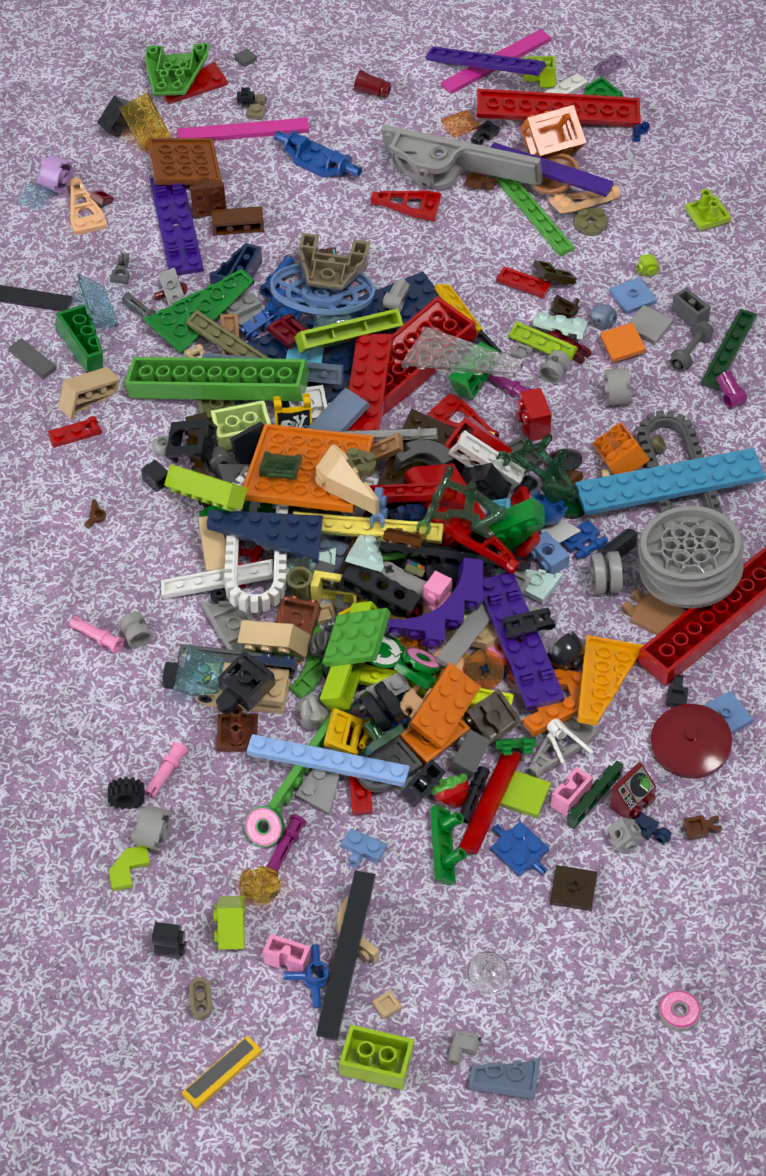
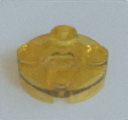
M257 866V869L253 870L248 868L240 876V894L267 904L280 893L282 882L278 878V873L269 867Z

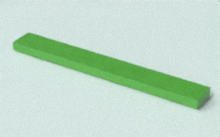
M492 175L560 257L575 250L573 244L519 181Z

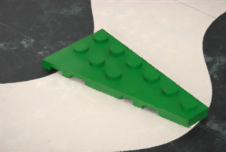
M240 269L224 277L223 280L206 286L207 288L199 292L196 291L175 302L173 305L157 311L154 315L143 318V321L182 355L183 351L187 350L201 336L186 325L185 322L198 310L213 321H216L221 314L254 284V279Z

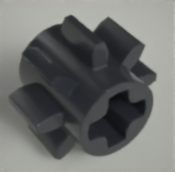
M241 87V91H237V103L241 104L242 107H249L251 103H255V92L250 91L249 87Z

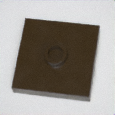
M556 865L550 905L592 911L597 871Z

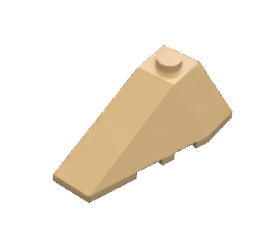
M335 444L331 445L316 466V483L327 492L372 514H379L378 497L367 482L360 480L356 467L351 468L348 464L349 458Z

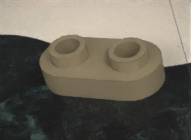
M197 977L189 984L190 1010L195 1019L205 1020L212 1014L211 986L206 978ZM199 988L204 989L201 993L197 992ZM205 1008V1011L199 1012L198 1009Z

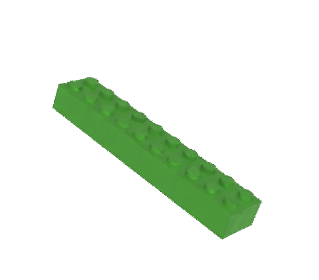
M133 357L125 386L130 398L273 401V397L280 396L281 401H303L302 394L306 391L310 373L306 359Z

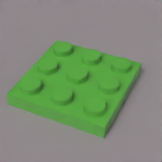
M387 608L337 615L322 663L326 667L376 661L391 612Z

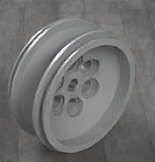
M682 506L664 511L654 517L640 535L638 542L640 578L653 596L669 605L682 608H700L715 604L732 593L741 580L744 564L742 558L744 553L742 535L728 517L710 508Z

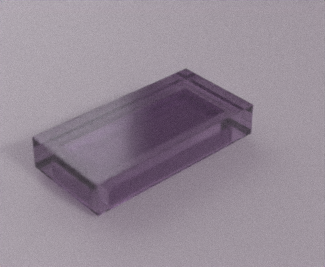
M615 52L594 66L593 71L605 79L627 64V60Z

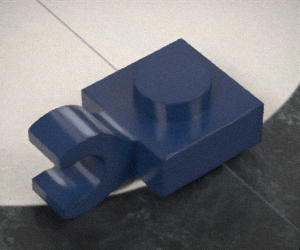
M423 503L398 506L397 510L399 513H394L396 520L408 519L415 522H427L429 519Z

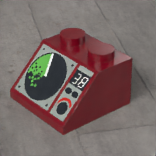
M638 762L612 787L610 808L621 817L637 819L642 813L643 808L646 805L650 806L656 799V785L642 763Z

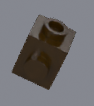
M556 295L550 311L570 319L572 315L575 316L578 313L580 299L576 298L571 303Z

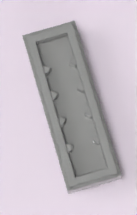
M175 268L158 273L169 306L185 297Z

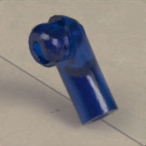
M644 121L633 128V142H640L641 135L648 132L650 128L648 122Z

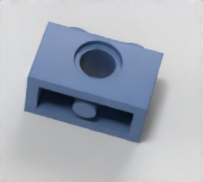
M547 531L540 534L541 540L539 544L528 554L530 559L535 560L539 564L540 569L546 570L550 574H556L568 567L570 555Z

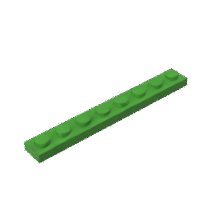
M351 703L350 709L341 711L350 714L353 709V703ZM331 712L309 743V746L324 747L323 744ZM295 765L268 806L276 809L282 815V808L285 804L291 802L293 792L296 788H300L303 783V777L306 773L309 774L312 768Z

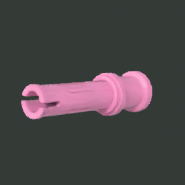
M73 616V619L71 618L69 626L95 639L98 645L111 649V652L115 654L122 649L124 644L122 637H116L109 630H101L77 616Z
M173 742L172 749L168 755L163 757V764L145 789V795L150 793L148 797L154 799L171 772L179 767L180 760L189 752L183 744Z

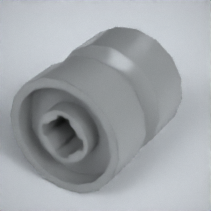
M552 351L539 370L541 378L552 384L559 383L571 365V360L562 351Z
M140 612L128 613L120 619L119 625L131 648L136 649L145 646L151 641L152 634Z

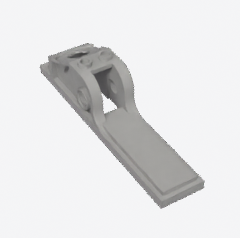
M385 124L381 128L385 151L391 153L394 168L401 173H405L412 178L413 182L426 189H448L454 185L461 173L469 170L533 185H541L543 181L540 158ZM438 152L444 153L442 156L436 155Z

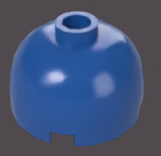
M535 491L532 498H535L544 505L546 525H554L560 522L568 510L567 506H563L564 502L550 493L546 492L545 495L540 494L541 491Z

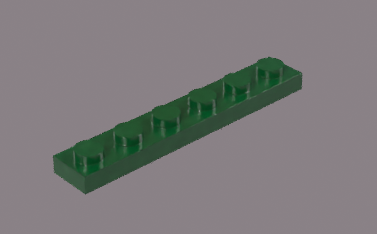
M744 309L739 310L702 378L701 385L718 391L720 386L716 377L729 371L756 320V313Z

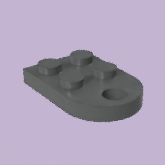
M399 736L367 756L368 758L410 766L408 777L423 768V764ZM358 778L360 784L371 792H384L395 786Z

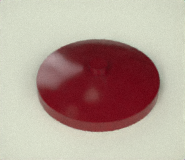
M682 704L667 710L655 722L651 733V748L657 762L668 772L688 779L703 778L718 771L728 760L732 749V733L726 720L715 710L700 704Z

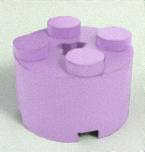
M50 155L48 158L44 157L41 162L42 169L37 182L44 188L64 193L66 191L64 189L65 186L69 185V181L74 177V167L71 166L73 162L55 155Z

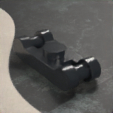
M549 608L508 616L501 621L503 627L507 630L506 635L508 639H514L520 635L536 631L552 630L556 627L554 620L550 617L551 611Z

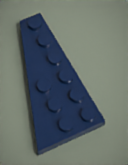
M209 510L208 530L227 536L232 534L240 537V540L246 542L251 540L256 542V545L281 553L289 552L296 554L297 558L303 559L305 557L312 559L313 563L319 564L323 515L232 512L222 510Z

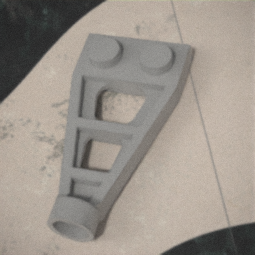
M576 715L572 719L563 722L586 745H589L598 736L596 728L590 724L577 722L578 716ZM547 736L532 763L526 768V772L530 776L540 778L546 771L561 763L558 755L553 759L544 755L549 747L554 749L551 740ZM576 741L567 747L557 743L564 760L584 749Z

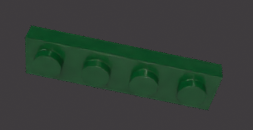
M616 761L612 766L609 765L605 769L603 777L600 780H595L589 793H584L580 798L579 804L569 810L567 814L568 826L575 829L621 777L623 771L622 763Z

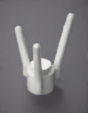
M556 718L547 725V730L550 732L547 737L551 740L562 764L565 761L555 740L556 738L561 740L568 735L589 753H593V750L574 735L560 719Z

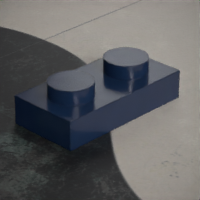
M271 654L257 656V661L265 667L289 669L290 672H297V660H294L293 657L282 656V658H274V655Z

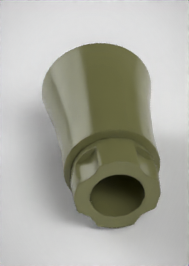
M303 566L294 567L289 570L286 575V581L292 595L305 601L311 599V582L313 580L311 570Z

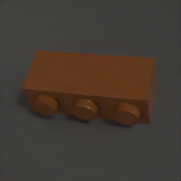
M262 206L211 210L213 236L264 232Z

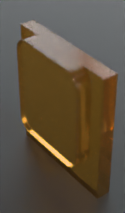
M468 110L441 119L444 128L453 137L475 130L480 126Z

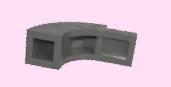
M414 440L406 443L403 451L395 456L392 467L395 471H398L416 462L427 465L452 464L455 458L448 454L450 449L438 442Z

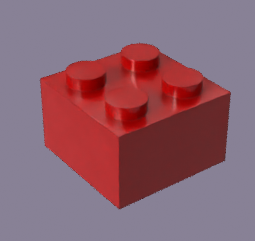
M536 388L520 392V399L517 400L519 412L516 414L518 422H522L523 435L528 437L529 442L550 438L552 414L542 389Z

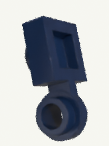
M641 813L635 821L644 839L649 841L651 836L654 835L655 840L663 845L671 840V831L665 827L657 829L659 822Z

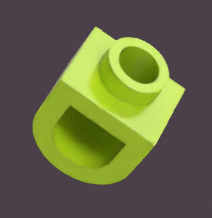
M653 254L640 255L639 263H637L638 273H641L642 277L657 274L660 266Z

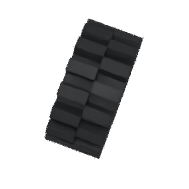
M120 777L108 784V803L112 807L115 806L116 809L121 807V810L125 808L131 809V807L136 809L145 802V785L139 779L135 780L133 777L131 779H128V777L122 779Z

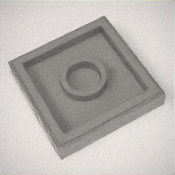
M643 305L628 323L633 322L641 339L656 345L671 327L674 319Z

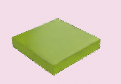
M515 771L499 806L538 819L550 790L551 782Z

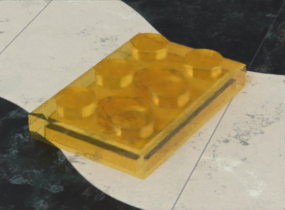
M148 92L119 107L142 152L148 150L147 138L171 137Z

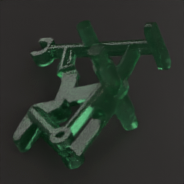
M551 434L545 435L541 442L535 444L530 439H527L521 449L508 454L505 451H501L496 457L497 460H504L503 467L508 466L510 461L513 460L515 464L521 465L524 469L533 471L541 478L543 484L540 489L552 503L559 502L560 498L571 503L574 500V496L571 493L575 495L579 493L578 486L574 485L562 466L568 451L562 449L554 460L546 452V448L553 439ZM536 451L548 464V467L542 471L533 461H526L524 456Z
M447 465L437 491L432 495V502L423 521L417 523L416 531H419L420 527L425 526L427 528L426 535L430 534L432 518L440 520L461 518L472 522V532L487 538L494 537L495 533L487 528L499 520H504L507 508L498 505L480 493L474 481H470L467 487L451 481L454 468ZM446 487L465 495L464 510L448 509L447 512L436 511L439 509V502ZM475 502L492 512V514L480 520L479 514L473 512Z

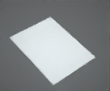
M562 519L557 524L549 525L542 529L541 532L547 531L560 543L581 530Z

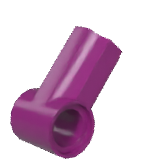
M726 371L716 377L724 394L723 401L725 405H728L729 409L747 402L746 392L738 386L731 371Z

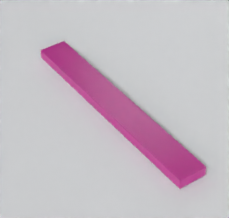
M539 29L494 53V55L520 58L549 43L551 37L542 29ZM468 67L443 80L441 86L450 94H453L496 70Z
M308 117L177 128L178 138H213V141L274 136L278 130L288 135L294 130L299 134L309 133Z

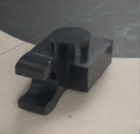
M676 674L674 686H668L667 707L687 704L688 688L683 687L684 675Z

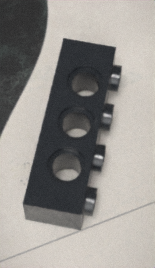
M352 563L348 565L343 573L339 584L340 588L367 602L372 601L381 609L387 608L391 612L390 614L400 619L410 618L421 598L420 594L400 585L397 581L391 580L377 571Z

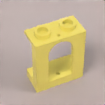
M314 570L311 582V599L318 601L320 604L322 599L336 601V595H344V602L358 603L363 600L352 593L323 589V580L340 582L342 574Z

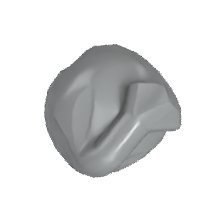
M314 694L303 696L296 708L299 722L306 730H315L321 727L330 714L327 707L320 701V696Z

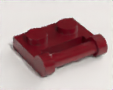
M291 313L267 325V331L289 349L297 345L295 336L300 331L308 330Z

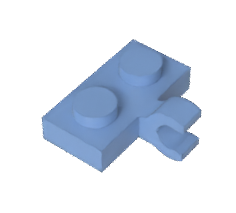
M375 487L374 493L379 499V514H373L370 518L371 527H374V523L380 521L381 528L385 526V519L388 518V508H385L387 496H384L383 488Z
M350 828L341 843V848L352 852L349 858L351 860L349 866L357 869L363 858L378 864L387 849V843Z

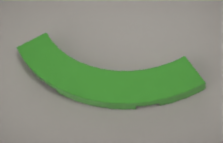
M319 623L315 626L313 634L322 631ZM308 647L305 668L295 682L289 686V690L299 699L307 694H311L322 678L323 658L313 656L312 652H310V647Z

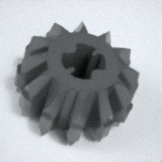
M327 630L325 632L318 631V633L312 635L309 647L313 656L324 658L332 632Z

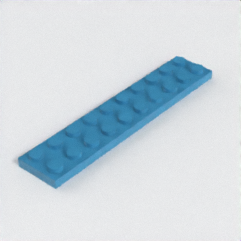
M749 448L575 482V489L584 514L590 515L764 481L766 475L755 449Z

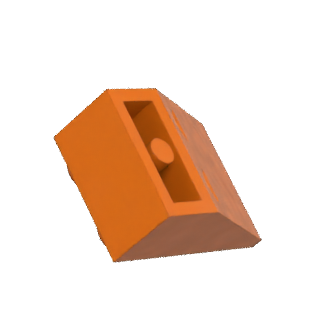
M622 422L612 426L608 432L599 436L592 443L614 475L636 471L650 460Z

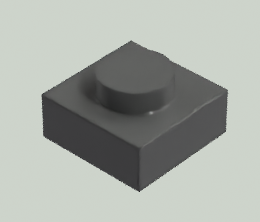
M336 595L338 615V613L348 608V602H344V595Z

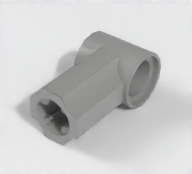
M400 278L396 280L391 291L385 294L383 308L390 310L399 308V312H401L404 298L410 289V284L405 279Z

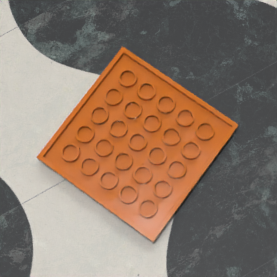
M265 424L243 487L248 488L245 500L353 513L354 504L327 492L316 483V466L333 444L344 453L349 448H357L358 450L371 453L374 436Z

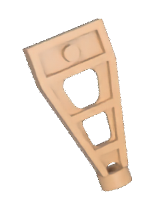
M72 178L69 181L71 189L70 222L74 235L107 229V222L102 210L90 198V194L84 188L82 180L80 178ZM85 198L87 201L86 203L76 205L77 199ZM90 209L94 214L81 218L78 217L79 211Z
M615 185L607 197L588 191L566 194L557 193L554 196H548L549 203L558 212L567 213L619 199L620 190ZM578 199H581V200H582L581 202H578V203H574V202L572 201V200H578Z

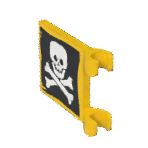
M302 394L303 406L282 408L280 396L273 397L276 425L307 428L312 423L310 394Z

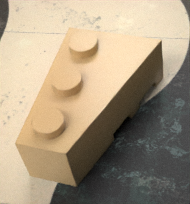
M108 367L63 380L59 408L71 420L75 418L74 414L81 410L87 411L89 409L88 406L94 402L100 403L117 393L120 379Z
M208 516L198 517L206 572L225 568L226 538H224V534L207 529Z
M242 620L237 643L244 646V649L248 651H255L257 649L267 653L274 652L306 658L311 635L293 624Z

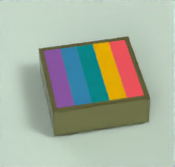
M407 559L405 571L423 577L425 566Z

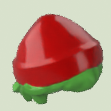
M463 773L454 777L448 776L447 780L441 778L440 784L435 785L431 789L436 802L451 808L460 807L467 798L468 789L470 788L467 774Z

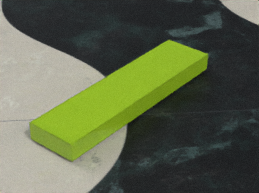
M518 321L515 322L508 335L509 338L533 347V349L550 355L554 350L562 351L567 354L571 361L578 349L572 344Z

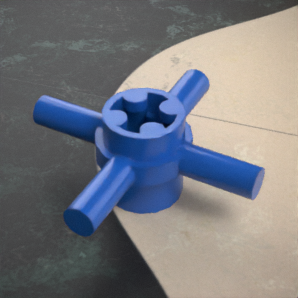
M317 944L311 945V963L304 972L284 971L283 974L284 980L304 981L305 985L312 990V1008L316 1009L321 1008V988L327 984L331 973L328 971L327 965L320 961V946ZM312 972H317V977H312Z

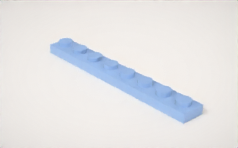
M252 734L247 748V755L402 787H405L410 771V766L254 734Z

